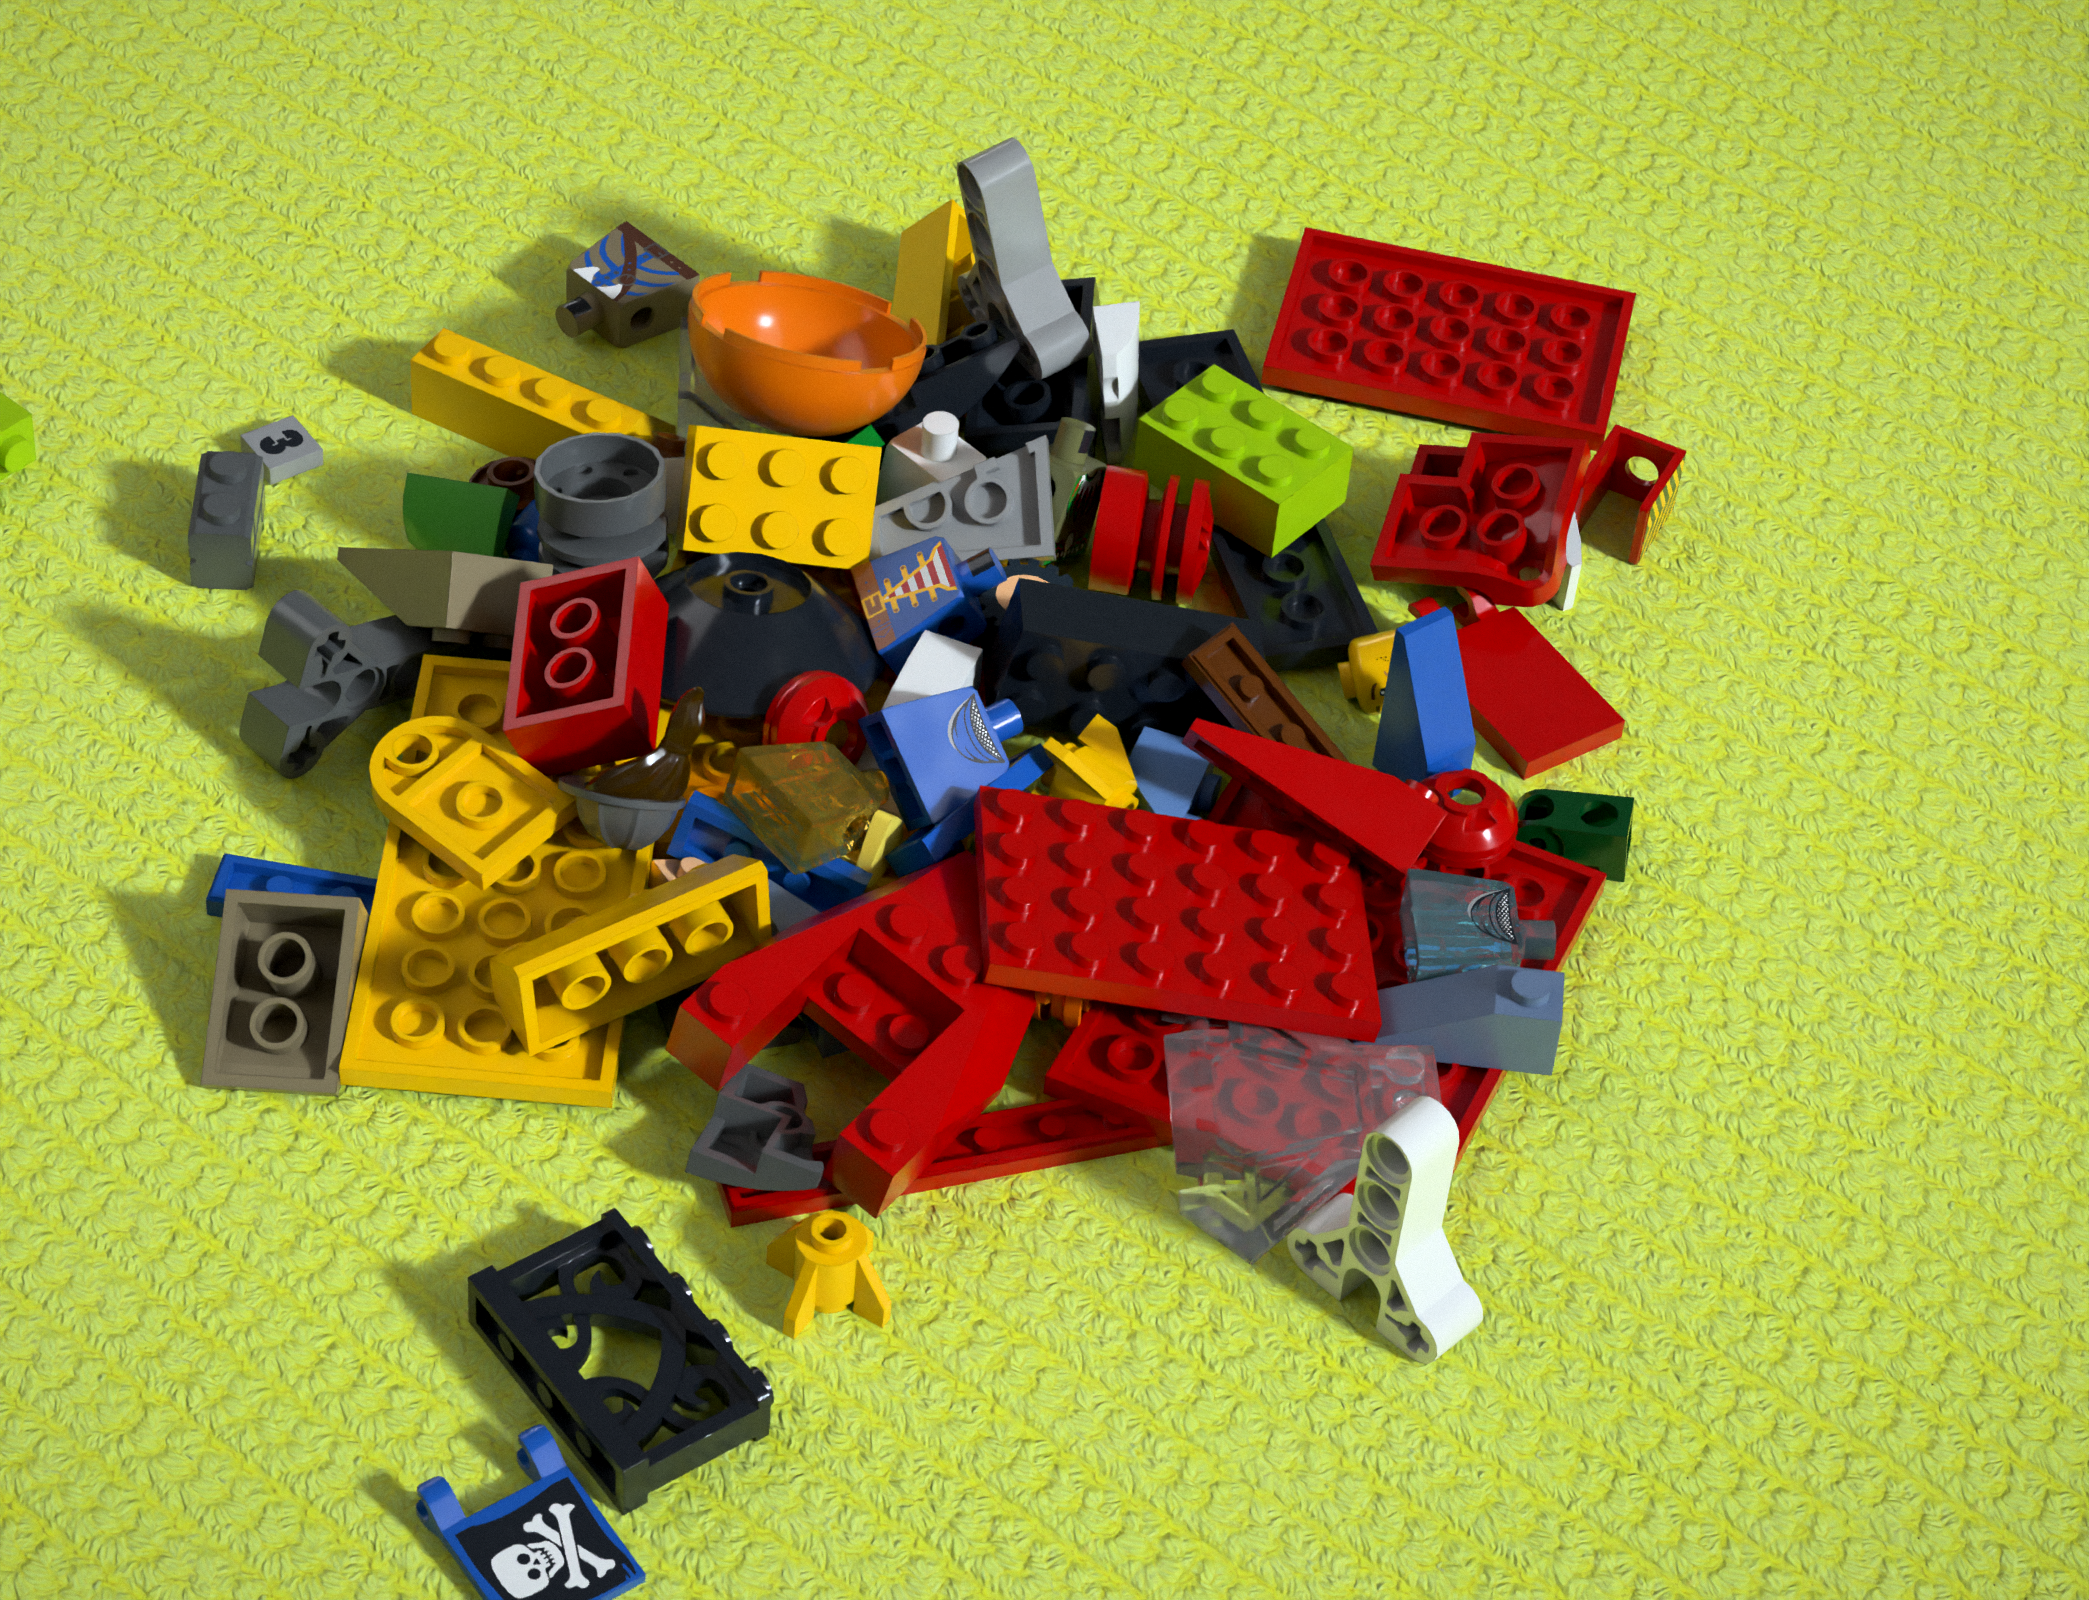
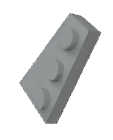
M1044 435L1027 442L1025 447L997 459L992 457L973 465V469L940 483L932 482L875 506L869 561L934 536L944 537L961 561L989 547L994 551L1001 565L1007 564L1008 559H1019L1020 563H1027L1029 559L1040 561L1056 560L1047 436Z

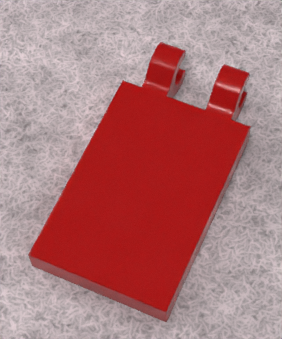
M1467 587L1456 588L1459 594L1466 600V602L1454 606L1452 613L1457 622L1464 626L1456 630L1473 727L1523 780L1621 738L1625 720L1515 606L1499 612L1492 599L1485 593ZM1426 597L1409 604L1408 611L1418 619L1441 607L1433 598Z

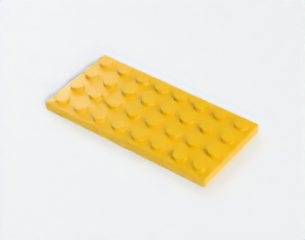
M423 654L410 720L426 716L460 718L477 725L518 755L502 731L511 662ZM661 700L656 748L665 735L670 714L675 706ZM419 750L406 751L403 753L402 762L407 764L420 763L426 760L429 755ZM635 758L546 777L558 785L559 777L566 775L597 776L606 768ZM577 811V816L487 889L482 891L389 820L339 1065L340 1084L612 1108L627 1014L529 1057L494 998L489 959L503 953L507 948L516 943L532 941L564 927L574 918L592 915L625 901L637 891L647 889L654 843L635 851L606 846L598 842L587 832L580 821Z

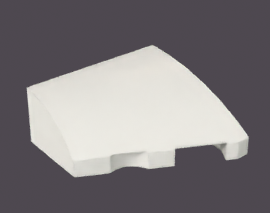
M1139 301L1093 306L1091 341L1100 384L1098 420L1107 465L1123 462L1136 424L1138 407Z

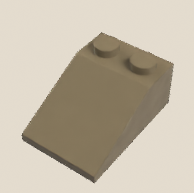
M338 547L337 560L407 626L432 629L431 641L470 644L471 634L483 635L482 647L512 650L520 583L552 576L553 574L552 564L457 551Z
M226 889L200 1083L203 1088L339 1096L341 1087L339 1065L370 918L360 897Z

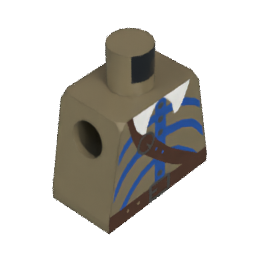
M626 221L570 262L566 270V303L556 309V320L561 330L571 338H575L592 329L615 347L626 348L687 325L689 301L694 287L700 281V274Z

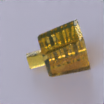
M825 741L748 746L739 748L722 801L794 875H797L860 849L874 813L889 799L890 787L886 775L880 769L870 768L859 771L833 744Z

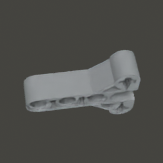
M1011 137L958 162L956 166L975 263L970 271L958 276L957 283L960 296L971 316L976 321H991L999 318L1018 340L1020 349L1014 359L1036 380H1042L1092 355L1093 344L1087 327L1075 311L1052 262L1036 175L1024 147L1017 139Z

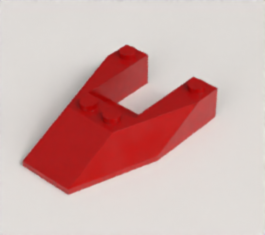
M965 850L795 923L724 964L679 1006L665 1050L718 1092L798 1014L804 1012L892 1083L839 1134L823 1177L873 1218L877 1219L999 1096L1037 1003L1035 991L983 983L977 860L975 856Z

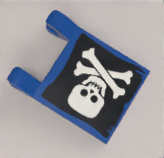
M535 1425L518 1435V1441L522 1448L517 1452V1463L523 1472L535 1482L467 1518L451 1486L444 1477L436 1476L417 1486V1495L421 1499L416 1504L418 1518L429 1531L442 1541L483 1600H612L645 1582V1572L570 1471L553 1436L544 1425Z

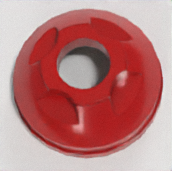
M824 670L804 672L786 683L772 700L763 726V747L772 769L780 777L790 782L816 788L831 785L849 773L859 761L867 743L858 723V719L869 715L868 705L861 691L846 678ZM844 720L848 729L847 740L838 752L829 755L825 748L826 734L834 723Z
M1464 768L1462 771L1441 772L1419 782L1436 794L1439 798L1437 805L1448 812L1422 851V856L1447 867L1474 869L1497 863L1511 851L1518 833V811L1508 793L1489 779L1488 776L1479 771ZM1454 789L1466 790L1477 793L1482 798V801L1473 805L1460 804L1451 799L1448 792Z

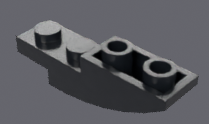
M999 318L991 321L982 320L971 323L962 329L960 335L938 345H926V354L922 368L909 391L893 409L870 423L885 443L882 446L879 471L881 470L886 446L893 438L923 422V418L931 412L944 411L953 414L958 420L961 419L1004 373L1019 351L1020 346L1017 338ZM853 431L835 436L798 438L840 442Z

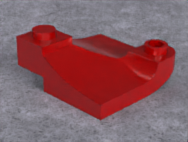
M1472 432L1467 447L1419 444L1410 474L1400 473L1370 563L1374 580L1472 588L1485 593L1492 599L1494 605L1533 607L1547 602L1559 590L1567 565L1566 542L1568 530L1591 457L1588 440Z

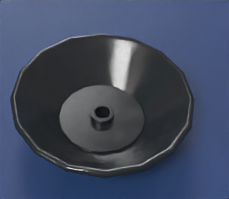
M745 552L714 554L653 579L669 604L660 696L662 702L676 705L678 699L686 691L698 686L705 692L703 697L705 714L715 717L765 720L770 704L779 690L792 678L804 672L813 670L833 672L853 683L864 696L885 669V660L877 651L867 618L863 613L804 571L782 559Z

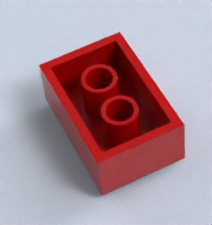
M639 556L520 583L502 731L520 758L545 776L640 757L656 749L669 604Z

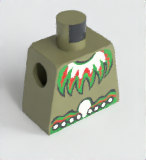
M1068 417L1061 418L1054 442L1049 445L1056 560L1040 561L1039 565L1041 566L1086 552L1107 469L1105 463L1087 456L1096 428L1083 421Z

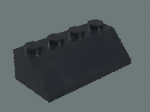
M1096 278L1061 280L1075 311L1083 320L1091 337L1093 306H1101ZM1092 352V355L1042 380H1036L1013 358L995 384L967 412L964 433L965 442L986 458L995 457L997 459L1025 447V443L1044 435L1048 438V444H1053L1061 418L1068 417L1083 421L1096 428L1087 455L1095 459L1100 384L1094 353Z

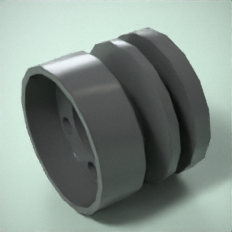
M592 432L571 436L550 445L536 459L533 474L535 507L539 513L537 536L540 540L538 556L539 563L553 565L552 575L637 556L640 557L653 579L667 566L669 555L668 517L664 512L667 499L666 463L657 448L643 439L621 433Z

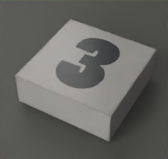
M294 415L240 435L242 453H256V455L263 457L264 478L270 485L323 465L322 447Z

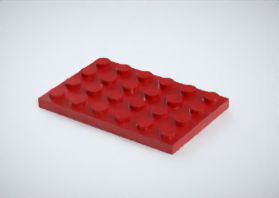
M1305 227L1263 364L1261 383L1282 387L1291 391H1303L1337 398L1345 402H1357L1387 408L1404 414H1416L1446 420L1458 425H1470L1505 432L1510 435L1587 439L1590 450L1598 451L1605 439L1636 293Z
M979 786L973 805L983 983L1375 1043L1382 1026L1359 862L1358 857L1351 855L1342 844L1333 840H1316L1279 834L1271 830H1255L1217 824L1203 819L1193 820L1156 814L1142 809L1131 810L1088 803L1080 799H1063L1026 793L1018 789Z

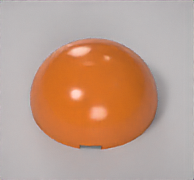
M760 270L758 281L730 282L732 273L724 272L704 278L693 289L687 315L688 337L692 354L700 373L709 387L728 407L746 420L765 429L798 437L835 436L854 431L872 423L893 409L909 391L922 368L927 343V333L922 324L915 317H911L910 324H907L890 313L892 302L859 288L814 276Z

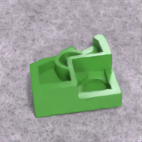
M407 473L403 494V521L407 539L417 550L457 551L507 558L503 555V551L520 496L508 488Z

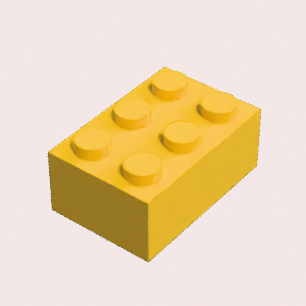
M689 425L675 548L712 554L730 552L758 553L790 563L853 569L869 562L882 447Z

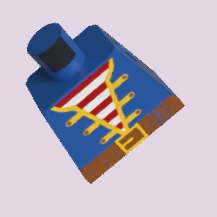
M934 536L851 569L877 651L897 677L925 630L966 644L983 634L987 627V622L977 596L1007 581L1005 571L990 547L961 561L946 539L939 536Z

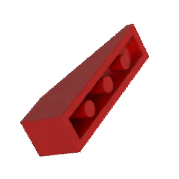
M1195 719L1182 741L1183 745L1323 840H1333L1345 846L1351 855L1358 857L1360 865L1394 888L1408 874L1448 814L1447 811L1437 805L1439 798L1436 794L1415 780L1407 779L1404 783L1390 774L1202 719Z

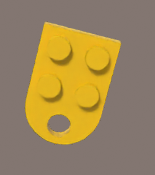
M426 716L402 723L389 731L378 742L371 755L369 765L371 792L374 802L382 814L482 891L487 889L577 816L576 798L558 789L556 783L486 731L460 718ZM411 750L423 751L429 755L426 760L416 764L403 763L397 759L402 753Z

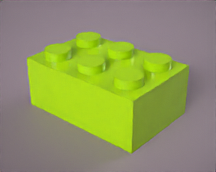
M1214 364L1139 418L1133 469L1147 471L1149 483L1163 492L1170 475L1180 476L1178 501L1190 505L1195 478L1210 480V498L1214 523L1268 557L1273 558L1346 501L1354 447Z

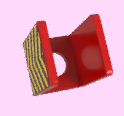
M1616 424L1588 464L1574 510L1579 533L1608 490L1642 502L1628 562L1637 565L1674 510L1687 451ZM1632 457L1648 459L1657 468L1658 478L1653 481H1645L1638 478L1630 470L1629 459Z

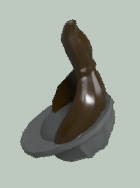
M698 686L691 688L678 699L670 714L663 739L658 747L650 753L606 768L597 776L566 775L559 777L558 789L576 796V807L580 821L587 832L598 842L611 848H620L622 850L629 849L635 851L642 849L658 840L670 828L678 810L685 808L686 799L682 795L687 789L691 775V765L688 756L692 753V745L702 733L705 725V709L703 705L705 692L702 688Z

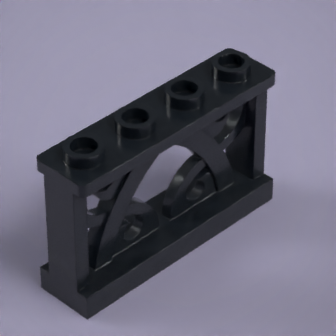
M616 1208L602 1213L600 1221L499 1271L491 1265L468 1277L469 1323L622 1515L648 1503V1494L750 1439L757 1442L769 1435L770 1409L774 1403V1395L764 1373L756 1366L748 1367L734 1350L731 1338L722 1323L715 1318L709 1320L694 1302L692 1292L685 1279L678 1272L673 1271L670 1273L655 1256L652 1243L643 1229L637 1225L631 1227ZM600 1263H607L622 1281L621 1284L615 1286L606 1285L600 1279L599 1270L591 1279L590 1294H577L573 1283L576 1275ZM556 1285L559 1286L560 1295L528 1300ZM591 1325L628 1330L661 1341L659 1367L649 1391L633 1381L620 1377L600 1376L589 1379L583 1378L579 1370L584 1366L591 1352ZM567 1326H574L577 1335L576 1343L571 1347L560 1349L551 1337L562 1336L568 1339ZM686 1359L691 1366L685 1367ZM705 1387L711 1388L727 1408L704 1421L686 1418L673 1410L675 1403L682 1409L690 1412L709 1410V1401L702 1400L695 1395L696 1391ZM609 1397L622 1398L623 1409L618 1413H612L603 1400ZM629 1402L635 1404L639 1408L635 1410V1408ZM662 1426L676 1434L645 1452L642 1451Z

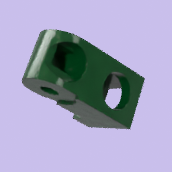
M1534 789L1526 792L1519 798L1516 807L1518 811V833L1516 840L1583 865L1600 867L1599 871L1607 873L1606 880L1625 881L1632 839L1634 797Z

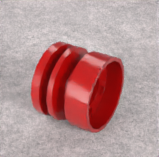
M1108 465L1095 527L1088 589L1128 596L1133 588L1138 570L1150 572L1152 600L1161 601L1166 576L1173 575L1179 576L1176 603L1191 606L1193 595L1203 575L1206 573L1213 531L1214 515L1210 498V480L1195 478L1190 505L1178 503L1180 476L1170 475L1162 499L1155 500L1149 499L1147 471Z

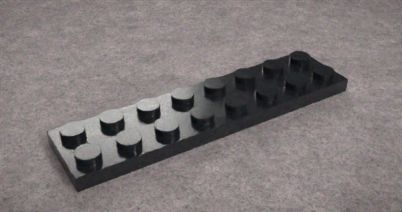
M1234 329L1139 341L1138 397L1145 413L1152 410L1214 364L1264 393ZM1324 518L1273 558L1268 557L1213 523L1209 555L1238 618L1260 621L1265 661L1274 672L1349 661L1348 647L1354 638L1379 633Z

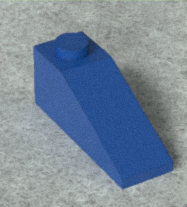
M1446 606L1407 623L1395 631L1372 765L1379 772L1393 775L1404 783L1407 779L1420 782L1429 776L1441 772L1462 771L1464 768L1471 769L1476 740L1454 615ZM1451 790L1448 792L1450 798H1453L1462 790Z

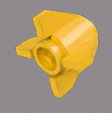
M1097 714L1077 737L1079 742L1084 745L1081 748L1073 743H1067L1063 746L1051 736L1044 743L1043 748L1048 758L1054 763L1041 777L1042 784L1049 789V795L1037 786L1031 792L1032 794L1063 799H1080L1088 803L1131 810L1137 809L1139 801L1135 795L1138 784L1117 727Z
M834 1210L817 1212L775 1237L767 1246L766 1264L791 1277L795 1286L783 1316V1334L794 1340L814 1318V1311L826 1314L841 1312L847 1309L853 1301V1312L875 1325L883 1328L890 1320L891 1300L868 1257L873 1251L874 1232L858 1219L845 1212Z

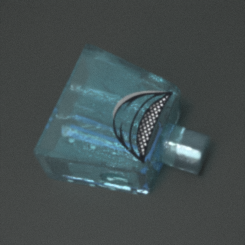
M1408 868L1399 912L1408 984L1494 965L1520 967L1522 959L1553 960L1556 950L1555 922L1553 920H1519L1514 887L1509 883Z

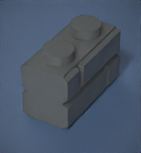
M207 451V453L201 454L188 532L189 557L191 558V585L198 588L247 590L254 586L265 511L262 456L256 455V453L234 451Z

